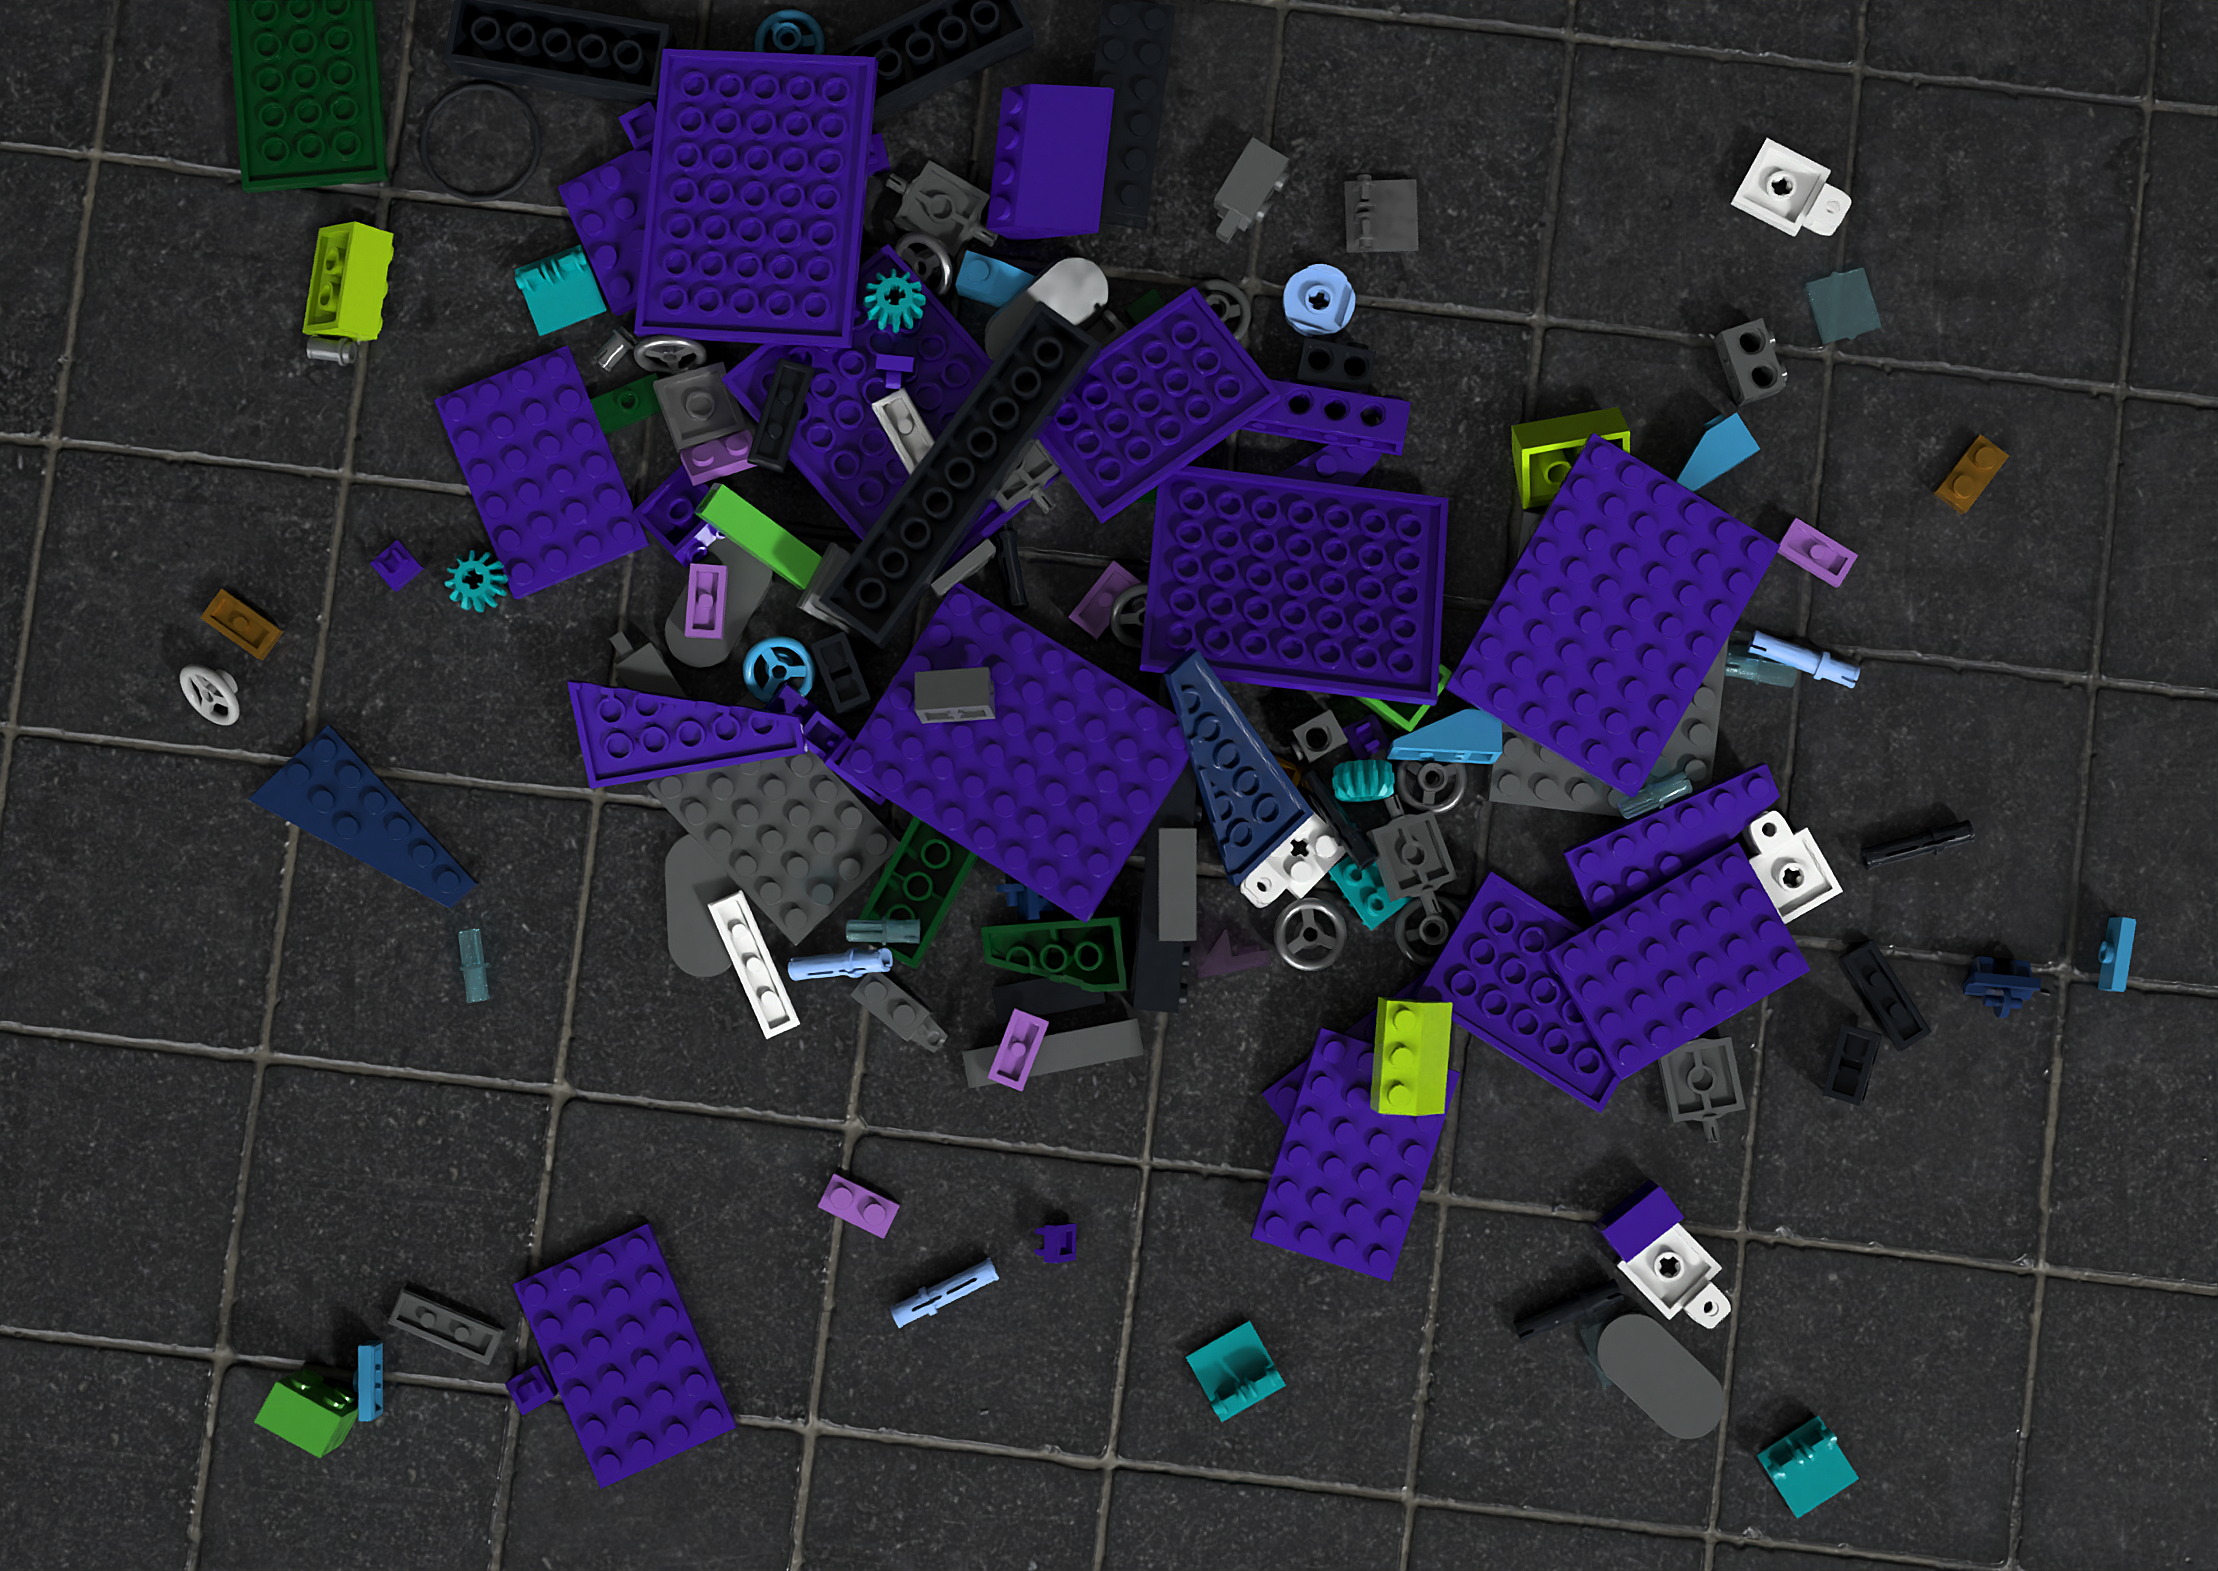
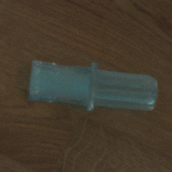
M1727 653L1726 663L1738 665V667L1725 666L1724 676L1751 680L1753 685H1758L1759 682L1788 688L1793 687L1796 681L1797 669L1794 666L1763 661L1761 656L1758 659H1752Z
M1682 771L1656 784L1649 782L1647 783V788L1640 790L1637 796L1621 798L1618 801L1619 811L1626 819H1630L1653 808L1661 810L1665 803L1686 794H1691V783L1689 779L1683 780L1687 775Z
M883 916V920H849L846 924V938L848 941L882 942V946H886V943L895 942L920 943V920H887L886 916Z
M479 929L462 930L458 933L462 966L459 967V971L463 970L467 997L466 1003L491 999L485 969L489 964L488 962L484 963Z

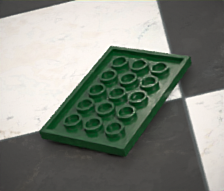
M228 0L242 190L246 193L389 180L376 1Z

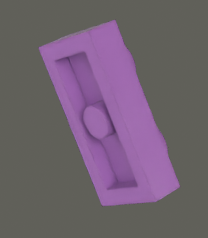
M749 430L681 450V460L693 486L755 467L756 465L747 463L753 442Z
M1798 518L1792 519L1778 542L1781 546L1777 553L1835 588L1840 586L1858 556Z
M1113 561L1071 613L1069 619L1098 641L1110 626V610L1115 599L1128 587L1142 582Z
M690 563L685 624L686 637L723 640L729 571L727 566Z
M1014 1008L988 1078L1023 1091L1049 1021Z
M835 1172L818 1207L884 1239L901 1204Z

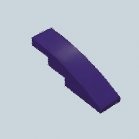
M785 682L763 709L801 715L807 749L820 757L824 765L881 806L887 799L886 797L838 768L857 737L801 692Z

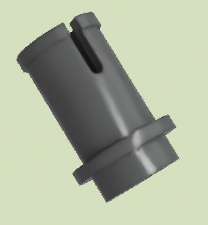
M622 325L618 330L614 328L612 330L614 334L592 355L608 372L612 370L614 365L629 349H635L634 344L638 341Z
M310 336L307 342V356L309 359L336 361L341 366H347L348 363L355 362L357 346L355 342L350 341L347 337L335 340Z

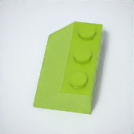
M356 221L319 228L303 326L304 334L335 339L347 337L350 341L357 342L377 339L383 323L381 316L382 303L388 291V282L386 280L388 265L394 254L392 246L393 233Z
M1619 407L1512 425V456L1523 509L1550 504L1590 434L1595 433L1630 454V430Z
M1378 997L1370 1100L1371 1109L1381 1114L1411 1116L1444 1114L1453 1002Z

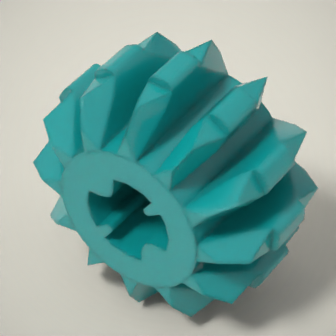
M894 268L890 270L889 278L878 272L876 274L877 284L868 283L866 285V292L869 295L863 298V305L870 308L867 312L869 320L879 319L878 328L880 330L886 328L888 323L892 324L894 333L899 332L900 323L911 329L913 327L912 318L921 319L923 316V310L920 307L925 305L926 297L919 293L922 287L919 281L910 283L911 274L908 271L901 278L897 277V272ZM890 297H898L899 305H891Z
M470 550L468 561L462 555L456 556L460 566L458 569L448 566L447 571L454 575V578L444 582L446 587L454 589L449 596L450 599L454 602L461 600V608L467 611L474 606L477 612H484L485 601L491 607H496L498 603L494 595L497 593L500 596H505L507 591L499 587V584L508 581L507 575L499 574L504 567L503 563L500 561L493 562V555L489 552H485L480 557L476 550ZM476 574L483 577L482 584L477 583L480 586L478 588L470 585L472 579L476 580Z
M1382 759L1347 761L1346 763L1338 764L1333 769L1334 778H1332L1333 789H1335V798L1340 801H1379L1380 799L1388 798L1394 793L1393 784H1395L1394 772H1392V764Z

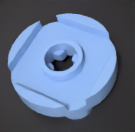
M1314 264L1294 274L1289 279L1283 294L1282 305L1286 322L1300 334L1311 338L1313 335L1332 337L1338 334L1349 322L1355 307L1354 291L1343 272L1330 265ZM1317 293L1325 294L1324 300L1329 302L1327 307H1321L1320 310L1314 309L1313 304L1309 302V297H1316Z

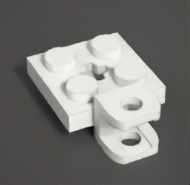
M1766 138L1731 205L1795 237L1801 226L1821 235H1832L1836 227L1842 222L1852 202L1847 194L1825 183L1831 170ZM1780 180L1786 181L1785 188L1790 193L1777 195L1774 193L1775 189L1771 187V183L1778 184Z
M1314 812L1307 821L1242 881L1240 891L1257 908L1269 905L1286 888L1298 900L1302 899L1346 853V850L1343 846L1336 844L1334 841L1335 835L1330 827ZM1293 839L1297 842L1303 840L1307 844L1305 847L1308 852L1306 857L1301 854L1295 857L1291 854L1294 847L1290 842ZM1257 882L1265 885L1266 892L1258 889Z
M1763 811L1741 831L1752 854H1755L1748 858L1784 924L1842 892L1840 885L1807 827L1792 833L1782 815L1776 811ZM1764 824H1765L1766 827H1767V831H1766L1765 835L1763 834V831H1762V827H1763ZM1787 868L1791 871H1799L1800 875L1796 878L1797 885L1795 887H1792L1790 883L1784 884L1783 882L1784 871Z
M1679 1223L1674 1225L1628 1263H1625L1621 1258L1615 1264L1669 1320L1682 1308L1697 1323L1707 1328H1714L1731 1311L1727 1298L1710 1282L1722 1267ZM1663 1257L1668 1260L1674 1257L1677 1260L1674 1264V1268L1677 1270L1674 1275L1668 1272L1663 1275L1660 1273L1659 1270L1662 1267L1660 1260ZM1711 1301V1310L1705 1313L1704 1305Z

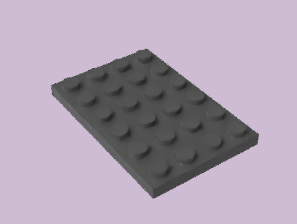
M748 692L735 705L763 709L767 704L758 700L751 692ZM809 749L804 754L659 777L649 783L646 788L795 946L799 945L892 858L900 843L832 770L824 765L823 761Z

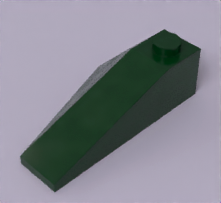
M1132 910L1094 912L1087 924L1077 917L1069 915L981 927L985 963L1024 974L1032 973L1047 977L1050 981L1057 983L1065 982L1076 985L1090 992L1130 989L1136 951Z

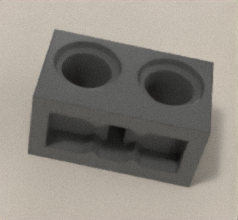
M1763 318L1722 331L1713 340L1737 407L1778 394L1786 387L1787 371L1781 360L1778 361L1773 349L1775 347L1774 334L1769 326L1765 327ZM1740 338L1750 339L1754 344V352L1743 350L1740 346ZM1752 371H1759L1765 376L1766 386H1759L1754 383Z

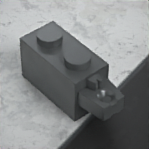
M1254 137L1249 141L1215 196L1213 208L1218 210L1217 216L1223 219L1216 230L1215 237L1226 244L1229 243L1238 228L1245 232L1247 228L1251 229L1256 220L1260 223L1264 220L1272 206V203L1268 202L1274 190L1280 193L1291 175L1287 172L1289 158Z
M623 631L610 638V641L620 655L614 659L616 664L614 668L619 674L615 680L619 687L691 698L656 645L651 642L645 646L642 642L633 645Z
M868 972L850 995L907 1042L913 1040L933 1053L943 1045L949 1036L931 1016L933 1011L885 972Z

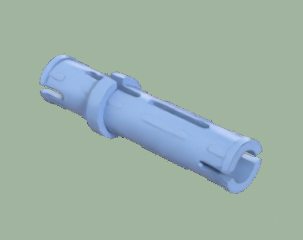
M1755 630L1753 633L1754 638H1751L1747 651L1749 653H1755L1809 672L1813 675L1812 678L1821 680L1823 677L1848 686L1851 689L1855 685L1853 680L1857 681L1860 674V666L1832 658L1829 652L1821 651V653L1761 633L1758 630Z
M851 948L844 953L793 957L791 958L792 962L788 963V973L794 981L839 975H849L852 978H856L868 972L889 971V967H892L893 959L888 948L874 950Z
M987 1258L985 1261L928 1289L926 1286L918 1289V1294L889 1308L897 1326L901 1328L903 1325L927 1313L930 1316L938 1313V1308L994 1280H998L999 1276L991 1259Z

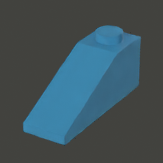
M967 250L955 285L959 296L1001 308L1036 276L1002 261Z
M1737 412L1727 419L1723 414H1720L1704 425L1707 431L1698 438L1673 481L1689 491L1695 492L1760 450Z
M1472 706L1393 740L1386 752L1387 759L1493 764L1502 754V722Z

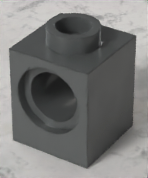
M1331 709L1293 729L1290 732L1293 739L1288 741L1297 760L1299 761L1304 758L1307 765L1348 742ZM1317 729L1324 734L1325 744L1322 748L1316 749L1308 745L1306 734L1309 730Z

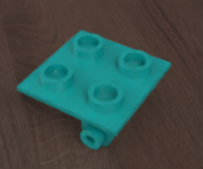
M582 244L515 269L516 275L514 277L519 289L523 291L539 336L607 311Z
M1347 856L1328 870L1331 875L1330 880L1336 882L1344 893L1343 898L1349 900L1350 908H1355L1363 920L1361 923L1363 926L1367 925L1370 931L1415 898L1407 896L1391 902L1376 862L1367 869L1358 871L1350 856Z
M1250 1320L1186 1356L1187 1361L1208 1396L1212 1408L1222 1422L1286 1386Z
M1819 1415L1756 1454L1797 1519L1859 1479L1837 1445L1836 1436L1830 1428H1826Z

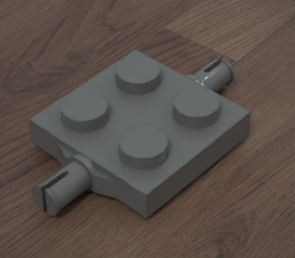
M930 160L922 173L911 183L895 175V173L890 175V179L888 178L886 187L903 195L902 206L893 219V225L907 233L923 232L931 235L941 243L948 256L953 260H956L965 243L972 239L973 236L990 247L993 246L998 234L981 225L982 215L990 203L989 194Z
M1037 439L994 498L1005 513L1009 512L1021 501L1030 498L1035 500L1045 514L1057 505L1043 488L1047 481L1061 470L1039 439Z
M1398 795L1386 798L1384 802L1391 820L1384 826L1373 829L1365 834L1371 849L1378 856L1376 864L1389 899L1392 902L1407 896H1420L1427 917L1439 913L1441 910L1434 891L1442 884L1458 878L1434 813L1431 810L1419 815H1405Z
M1697 1036L1659 1058L1658 1063L1670 1122L1702 1121L1705 1141L1710 1143L1721 1140L1717 1118L1722 1117L1728 1112L1744 1110L1746 1108L1731 1037L1705 1039Z

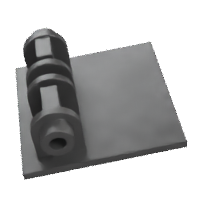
M1363 174L1357 176V181L1344 182L1347 253L1419 250L1416 179L1371 181V175Z

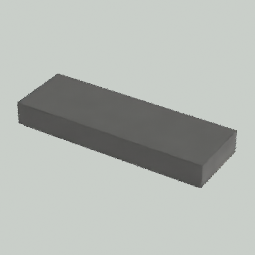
M1159 828V941H1197L1196 829Z
M406 1287L401 1289L387 1322L390 1325L486 1365L492 1364L506 1330Z

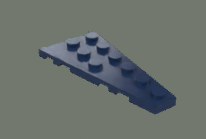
M1190 648L1164 672L1228 882L1237 887L1307 821L1314 812L1200 652Z
M327 725L248 799L447 908H453L479 884L331 725Z

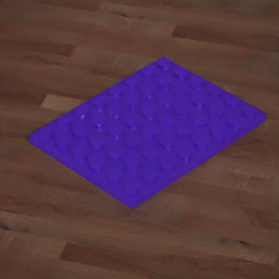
M663 49L634 333L638 337L675 335L693 340L852 348L878 71L876 57Z
M889 244L859 267L852 348L764 343L721 378L725 387L759 423L779 357L815 368L813 380L788 458L861 540L865 538L910 477L899 454L872 409V403L900 390L886 388L887 370L876 369L877 353L914 356L913 372L902 371L901 388H905L934 441L938 439L994 363ZM892 268L896 270L898 278H901L908 271L911 274L910 283L919 281L922 285L919 293L926 297L925 305L920 307L923 310L922 318H912L913 327L911 329L900 323L899 332L897 333L893 332L892 324L889 323L886 328L880 330L878 328L879 319L869 320L867 312L870 308L863 305V298L869 295L866 292V285L868 283L877 284L876 274L878 272L889 278ZM890 297L891 305H899L898 297ZM1062 471L1049 479L1043 489L1045 490L1063 475ZM1033 498L1021 501L1007 513L993 499L934 581L973 551L1029 504Z
M1592 433L1583 445L1443 688L1630 799H1635L1781 545L1597 434Z
M1184 466L1157 485L1140 671L1164 673L1190 648H1193L1200 652L1219 680L1434 706L1438 698L1448 498Z
M957 582L948 592L838 768L1087 924L1187 765L1190 756L1176 714ZM989 667L991 681H994L995 719L922 724L915 712V672Z

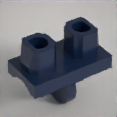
M1005 873L1006 884L995 885L996 893L1006 892L1007 906H1017L1018 921L1040 919V916L1056 912V904Z
M1978 956L1971 962L1970 977L1962 984L1963 994L1983 996V1006H1992L1997 1018H2007L2011 1008L2021 1009L2022 1000H2030L2033 991L2041 989V978L2032 977L2029 961H2009L2006 964V975L1996 974L1995 959Z

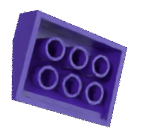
M1026 84L1003 88L987 221L988 230L1013 241L1098 233L1114 89Z

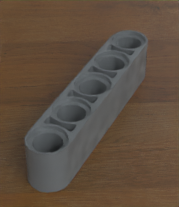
M1138 1018L1044 1035L1028 1077L1143 1055L1144 1049ZM1000 1044L962 1052L968 1088L999 1083L989 1079L988 1075Z

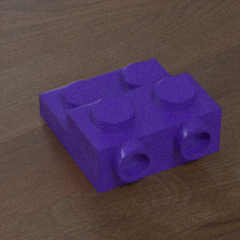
M682 464L632 514L686 568L690 563L697 564L701 562L707 555V547L716 538L723 539L726 536L693 513L710 489L704 483L693 486Z

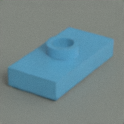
M2109 917L2106 939L2102 942L2098 955L2099 961L2102 963L2098 989L2114 992H2124L2126 990L2136 927L2135 919Z
M381 1340L367 1341L358 1346V1369L355 1370L353 1376V1388L355 1392H358V1421H372L383 1413V1342Z

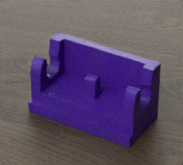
M1650 1179L1593 1225L1617 1255L1619 1254L1625 1263H1628L1681 1221L1684 1216L1661 1186Z

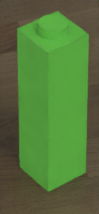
M714 483L693 512L798 589H806L822 559L819 554L724 484Z

